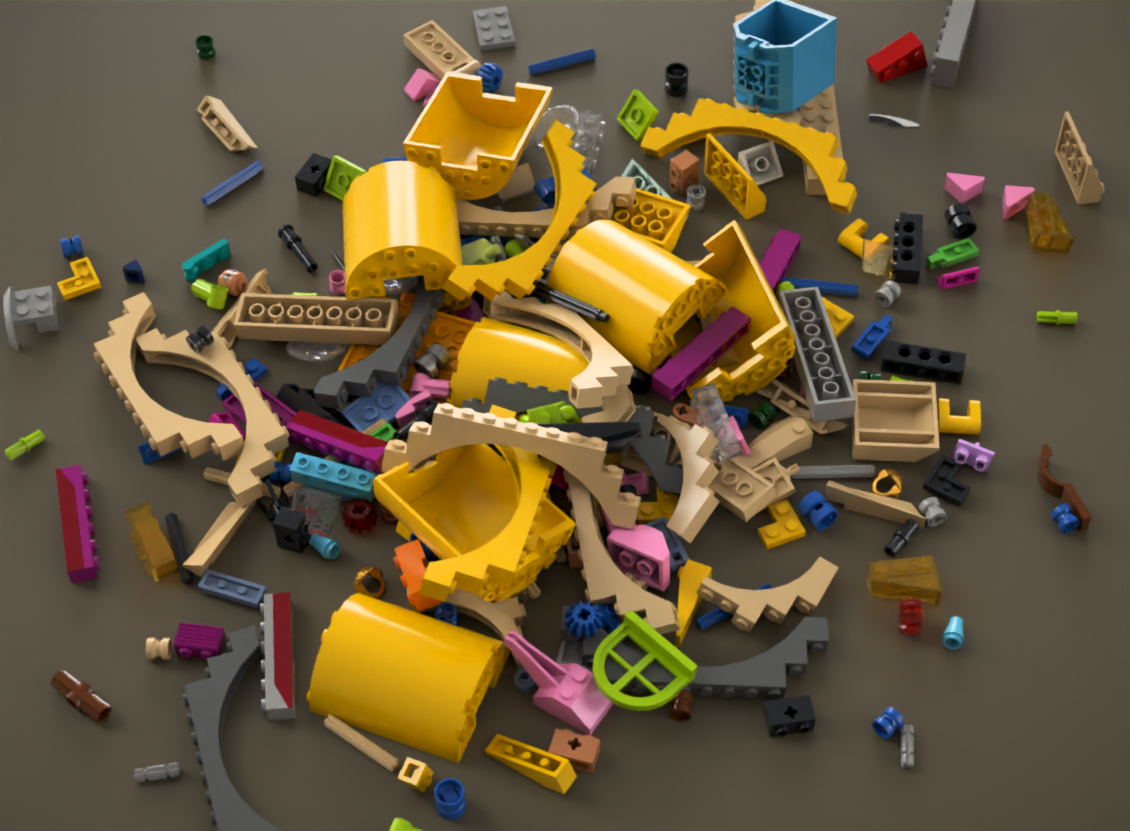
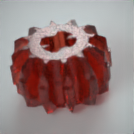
M358 497L357 501L354 502L350 499L349 505H344L341 517L345 528H349L351 533L358 530L359 534H361L362 530L365 529L369 532L370 527H375V520H377L378 514L374 503H370L368 499L361 501Z
M915 598L902 599L899 603L900 632L907 635L920 634L923 622L921 600Z

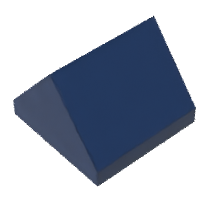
M137 259L123 266L126 281L145 284L143 271Z

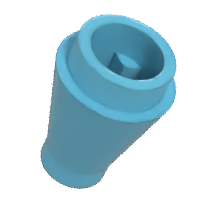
M313 534L309 539V544L325 559H335L340 553L341 546L337 540L318 534Z
M956 616L950 619L942 635L944 646L951 650L959 649L964 643L963 620Z

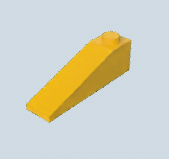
M689 559L685 566L680 567L677 578L680 579L677 612L680 630H676L675 647L680 648L702 600L701 595L696 592L705 576L710 579L712 576V567Z
M497 734L485 749V753L546 788L562 794L566 793L577 777L568 759Z

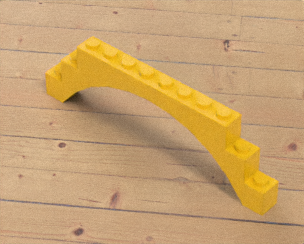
M709 98L698 99L691 117L685 113H673L666 131L659 127H648L640 145L644 154L661 159L683 145L706 138L708 133L712 136L744 134L761 137L783 145L800 156L813 169L824 186L832 210L850 214L857 197L855 186L849 182H843L848 168L846 161L840 157H834L839 146L837 137L830 132L822 133L812 127L804 128L794 122H783L776 117L772 119L762 113H751L744 108H733L727 103L719 104Z
M555 120L541 142L551 163L555 180V207L546 233L526 251L505 261L486 265H457L442 289L462 302L467 295L471 297L475 290L491 301L496 294L500 296L504 289L522 300L525 294L528 296L535 288V285L532 283L534 280L538 282L544 274L541 269L543 266L547 268L553 260L550 255L552 253L556 255L562 246L559 243L560 240L565 241L570 233L567 229L569 226L573 228L579 218L576 215L578 213L581 215L587 207L585 201L590 202L596 193L593 189L597 183L581 173L585 167L582 163L586 158L570 148L574 142L571 139L575 133L574 131Z
M492 405L489 413L501 418L515 419L516 412ZM494 444L511 468L517 486V511L505 529L481 548L459 557L429 562L419 594L446 602L448 595H453L456 588L477 595L481 586L486 587L488 581L510 588L513 579L518 580L521 571L518 563L523 565L527 553L523 549L529 548L532 539L529 533H534L537 524L533 520L539 519L542 510L539 504L544 505L547 492H544V490H549L552 478H549V476H554L557 465L543 456L538 457L536 453L517 447Z

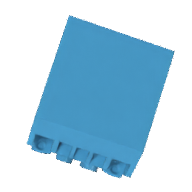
M771 0L735 23L734 91L737 102L752 107L759 105L761 106L759 111L765 114L793 112L834 84L837 18L788 0Z

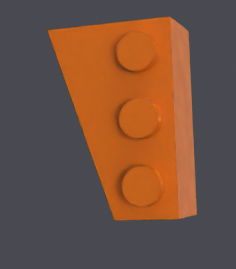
M419 539L394 548L397 556L393 557L397 570L402 569L403 575H400L404 588H409L410 593L407 594L411 607L415 605L419 613L442 604L443 602L419 594L428 567V562Z

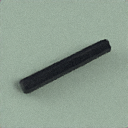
M170 512L165 516V522L182 583L191 584L195 578L193 572L183 567L184 562L189 556L177 514Z

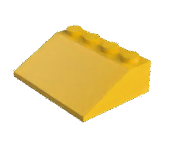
M708 133L706 135L705 176L746 220L764 212L767 201L764 193H762L751 176Z
M636 188L633 207H614L611 220L671 253L675 248L691 207L689 204Z

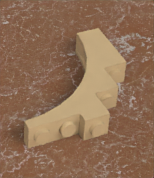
M660 414L656 421L674 437L680 449L683 462L681 495L666 527L685 541L691 543L720 502L714 497L715 492L709 488V485L719 473V470L713 466L715 462L709 458V455L719 441L713 436L714 432L706 426L703 428L696 424L693 428L687 424L681 426L679 425L680 421L670 415L668 418Z
M819 557L814 565L800 578L786 585L764 590L737 589L720 584L705 576L696 593L700 594L703 599L717 604L723 611L732 613L734 616L731 622L737 628L750 633L761 613L769 620L779 624L783 621L791 605L795 606L800 612L811 616L839 567Z
M406 587L407 594H408V593H410V591H409V588ZM458 588L455 589L453 595H448L446 602L452 603L457 613L465 614L481 621L493 629L503 640L505 637H508L510 631H515L523 637L520 626L524 625L523 617L527 615L524 604H519L517 597L501 602H496L495 600L486 602L479 595ZM412 606V611L418 613L416 606ZM434 606L421 612L435 611V608L437 606ZM512 653V655H513V657H514V660H515V663H516V665H517V668H521V667H522V664L518 661V659H517V658L515 657V655Z

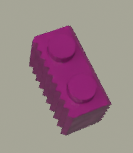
M180 622L173 645L176 654L183 658L194 656L207 661V658L221 655L226 636L222 627Z

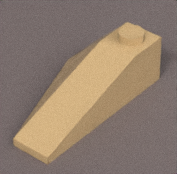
M789 416L771 424L748 445L751 454H737L734 458L751 470L774 457L779 462L811 448L813 432L803 418Z

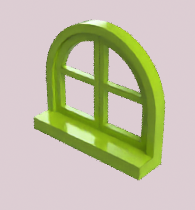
M630 610L625 615L624 622L598 646L593 659L592 672L596 686L610 702L628 710L647 711L661 707L675 697L695 678L698 666ZM627 636L648 653L634 667H631L612 650ZM607 655L611 656L628 671L613 685H611L605 674L604 663ZM654 660L658 661L676 677L662 691H659L640 674ZM636 678L655 695L632 697L621 693L620 690Z

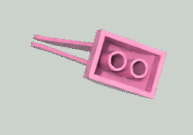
M600 504L601 514L609 533L607 537L608 553L614 564L624 575L630 572L635 575L637 580H643L648 583V586L664 592L670 585V555L663 532L644 524H635L634 529L612 525Z
M510 631L508 637H505L503 640L504 644L511 650L539 687L533 696V704L586 735H591L614 704L599 691L593 678V672L577 663L557 664L528 643L517 632Z

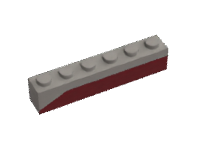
M291 593L264 594V603L260 604L261 616H264V622L260 624L261 635H265V641H261V653L265 654V660H261L262 673H265V679L261 680L262 693H265V699L261 700L262 712H266L268 721L296 718L293 602Z

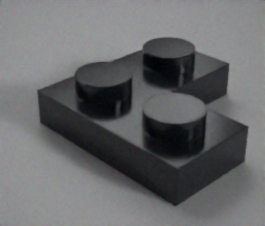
M942 455L924 482L922 489L961 507L971 488L954 480L961 468V464Z

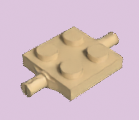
M774 457L752 469V471L773 484L776 492V497L759 512L796 492L791 483L790 476L801 471L797 463L785 469Z

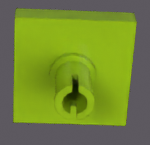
M634 89L618 115L617 120L636 141H642L648 127L655 122L654 119H657L659 111L639 90Z
M338 155L333 156L323 190L343 201L345 194L350 188V184L358 176L366 173V170Z

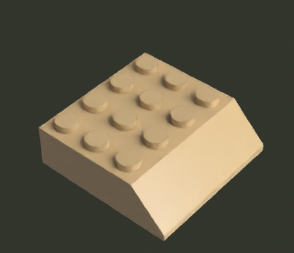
M853 379L852 389L856 398L854 417H851L853 460L917 462L939 451L935 382Z

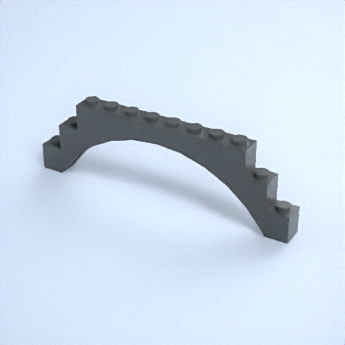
M417 276L416 298L409 315L398 331L384 345L363 360L348 368L321 377L313 392L318 406L341 409L343 403L347 401L348 395L371 398L374 390L378 387V383L401 386L403 380L408 375L410 365L415 361V355L418 349L421 348L425 335L429 332L432 320L436 318L439 306L443 304V298L447 291L444 289L426 291L424 276Z
M495 377L494 380L489 379L484 404L481 403L482 400L469 398V401L463 400L462 409L470 408L475 412L483 414L489 413L491 406L495 405L516 412V416L527 414V409L566 401L567 405L572 406L579 418L603 411L602 405L599 407L577 409L569 401V392L556 389V392L548 391L547 387L539 385L531 388L527 387V383L515 381V384L507 383L506 379ZM639 405L638 408H635L636 412L627 422H640L642 437L634 438L630 442V447L647 465L660 492L680 496L683 485V465L677 463H670V466L666 465L670 440H667L665 435L654 434V437L650 436L654 411H651V407Z
M562 606L560 640L571 643L582 641V665L592 667L598 646L609 634L602 628L598 629L595 636L589 634L588 639L584 635L577 638L576 632L570 634L569 627L565 626V612L570 609V606ZM805 617L787 638L770 650L746 661L725 666L698 667L695 678L682 690L691 694H700L701 696L722 695L724 697L783 698L786 690V674L791 676L805 674L808 665L807 651L812 653L826 651L829 642L828 620L826 617ZM621 643L612 649L631 667H634L645 657ZM607 655L604 669L607 679L613 685L628 671L611 656ZM656 660L640 672L659 691H662L676 678ZM636 678L620 690V692L632 691L637 694L651 692Z
M253 626L229 633L231 641L227 642L229 653L207 658L209 666L205 668L207 679L185 684L186 693L182 694L185 707L190 706L191 712L187 713L189 725H194L195 731L191 732L194 746L199 745L200 751L196 752L198 764H203L204 771H200L203 785L208 784L209 791H205L207 804H212L214 811L209 813L212 825H217L218 831H283L260 817L241 799L228 779L223 764L221 747L223 722L230 700L242 678L262 657L256 629Z

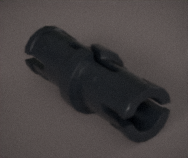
M908 519L903 527L893 534V539L884 547V552L888 556L893 552L890 557H895L900 549L909 543V538L919 528L915 521L910 525L912 519Z

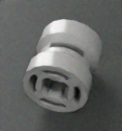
M691 185L688 187L686 204L690 205V210L699 211L704 208L705 188L701 185Z
M886 281L882 285V289H879L874 294V299L880 306L887 308L901 294V289L895 282Z
M936 497L927 498L919 505V510L926 516V522L930 527L943 523L947 518L944 509L940 508L941 504Z

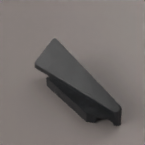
M283 383L276 395L277 399L296 413L302 410L345 427L353 428L349 421L336 409L318 406L313 389H302L297 384Z
M638 421L537 424L540 427L557 428L562 432H575L584 437L600 438L602 441L608 442L605 454L624 452L630 447V442L634 438L642 437L641 425Z

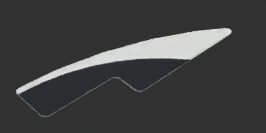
M869 114L870 122H888L889 127L920 126L917 123L898 117Z

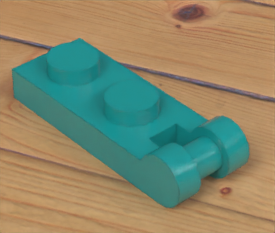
M223 238L182 264L185 280L187 282L195 281L196 276L231 256L229 242Z

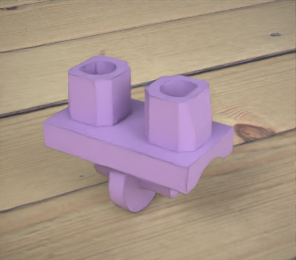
M959 439L952 459H955L956 463L973 466L977 471L987 472L995 452L980 447L978 442L972 444Z

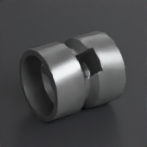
M433 343L425 351V355L422 354L414 362V367L418 373L426 374L431 379H435L440 374V370H444L452 362V359L442 346Z

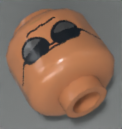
M229 269L219 276L218 285L227 288L228 295L237 297L246 290L247 278L243 273Z

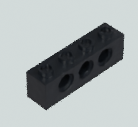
M900 212L899 220H895L894 231H898V234H894L893 245H897V248H893L892 259L896 260V262L892 263L891 274H895L894 282L918 284L921 267L923 214Z
M886 340L881 371L961 385L966 354Z

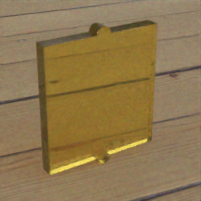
M863 240L861 272L874 275V277L880 276L890 279L892 275L893 246L883 244L880 241Z

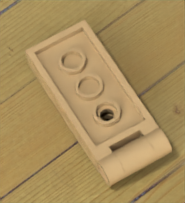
M433 20L404 34V45L441 81L447 72L477 76L476 73L479 72L481 67L480 63L472 58Z
M718 446L713 449L709 458L715 462L713 466L719 470V473L709 485V488L715 492L714 497L720 501V504L747 522L776 497L774 485ZM680 458L676 463L683 465L682 458Z

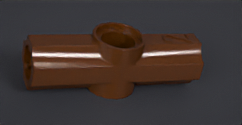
M65 670L58 671L53 676L50 682L51 686L62 694L75 710H82L97 723L104 722L109 717L112 711L111 706L98 697L86 682L82 681L80 683Z

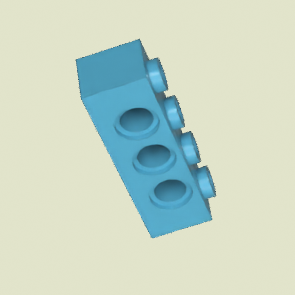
M296 452L290 467L293 482L372 503L375 495L373 481L377 477V473Z

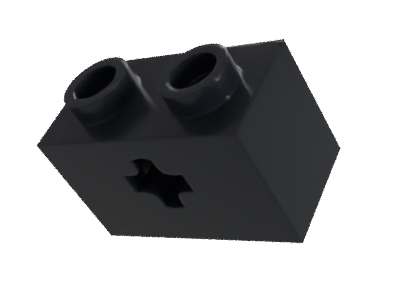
M313 153L295 176L297 190L317 197L320 191H323L332 159Z
M281 506L273 522L277 545L279 548L302 554L304 548L308 547L311 537L306 515L303 512Z
M810 695L765 702L764 716L769 737H783L791 733L804 734L814 730L816 718Z

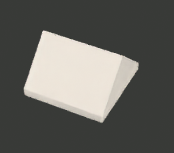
M773 141L739 152L738 164L751 176L757 185L784 176Z

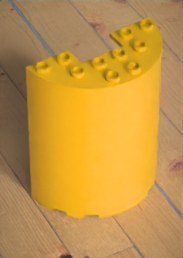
M447 72L403 143L406 157L410 162H416L419 166L425 168L430 167L440 173L441 177L447 183L449 182L455 197L458 199L477 200L492 196L499 192L510 179L551 101L553 88L517 82L514 98L483 93L482 77Z
M391 161L369 168L368 172L358 176L350 184V188L343 200L346 300L386 296L384 280L412 276H424L426 291L442 289L456 266L463 265L457 202L449 182L447 183L440 173L430 167L425 168L419 166L416 162Z
M606 219L595 221L579 229L563 245L561 252L554 262L547 282L548 287L609 314V321L604 323L576 312L628 362L649 375L677 348L673 335L695 312L697 317L704 320L729 294L723 282L617 222ZM546 299V300H545V301H546V304H554V303H555V302H553V301H551V300H549V299Z
M735 220L703 243L704 247L712 253L697 263L695 267L723 282L729 291V294L715 307L718 315L720 316L723 311H727L732 306L751 318L750 332L733 346L739 359L738 364L717 367L715 362L685 388L689 397L703 402H708L709 399H718L719 402L730 401L736 395L744 393L747 396L763 388L787 367L785 363L789 358L793 357L796 348L794 345V333L741 227ZM696 312L673 335L677 348L670 354L671 357L676 356L683 346L691 343L697 334H701L700 326L695 319Z
M482 317L481 321L476 322L471 328L457 358L459 360L457 373L453 372L449 387L452 390L447 403L462 409L463 400L469 401V398L482 400L481 403L484 404L489 379L494 380L495 377L506 379L507 383L515 384V381L527 383V387L531 388L539 385L547 387L548 391L556 392V389L570 392L571 379L585 371L589 364L578 350L557 337L492 318ZM523 415L515 416V419L519 422L520 417Z
M487 444L464 445L437 453L436 461L422 466L413 473H408L410 464L406 462L400 466H395L384 474H379L373 481L376 499L441 560L459 557L481 548L496 538L511 522L518 506L517 486L511 468ZM547 497L544 505L539 504L542 507L539 519L533 520L537 524L534 533H529L532 539L529 548L525 549L527 553L523 565L518 563V566L521 567L518 580L513 579L510 588L488 581L486 587L481 586L478 594L486 602H491L492 600L501 602L523 591L537 580L535 576L543 567L548 569L558 557L555 553L561 545L567 544L576 523Z
M356 593L349 597L338 611H334L329 628L325 629L322 633V644L314 665L310 690L306 701L309 702V710L325 717L333 715L345 724L459 764L476 728L475 714L488 687H495L511 651L501 640L361 593Z

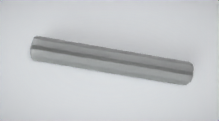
M874 465L799 466L801 471L793 474L792 478L873 477L875 469Z

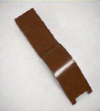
M1048 444L1042 446L1041 455L1039 456L1038 480L1040 486L1048 494L1060 498L1063 504H1069L1072 514L1077 516L1080 521L1079 531L1086 530L1092 517L1073 485L1057 481L1048 473L1046 469L1050 463L1048 458L1053 452Z

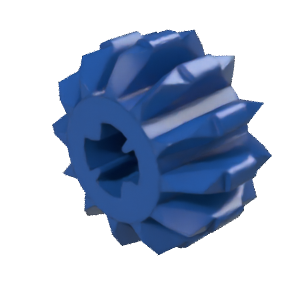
M490 62L488 64L484 63L483 67H480L479 72L476 73L477 76L482 77V92L488 94L495 93L496 89H499V85L502 84L501 80L504 78L502 75L503 70L498 65Z
M579 600L578 605L571 604L570 609L565 612V626L569 627L570 634L576 632L577 638L584 635L588 639L589 634L595 636L598 629L602 627V613L598 612L597 605L591 607L590 601L583 604Z

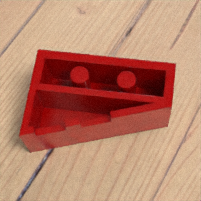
M912 31L866 59L869 71L879 83L928 66L923 44Z

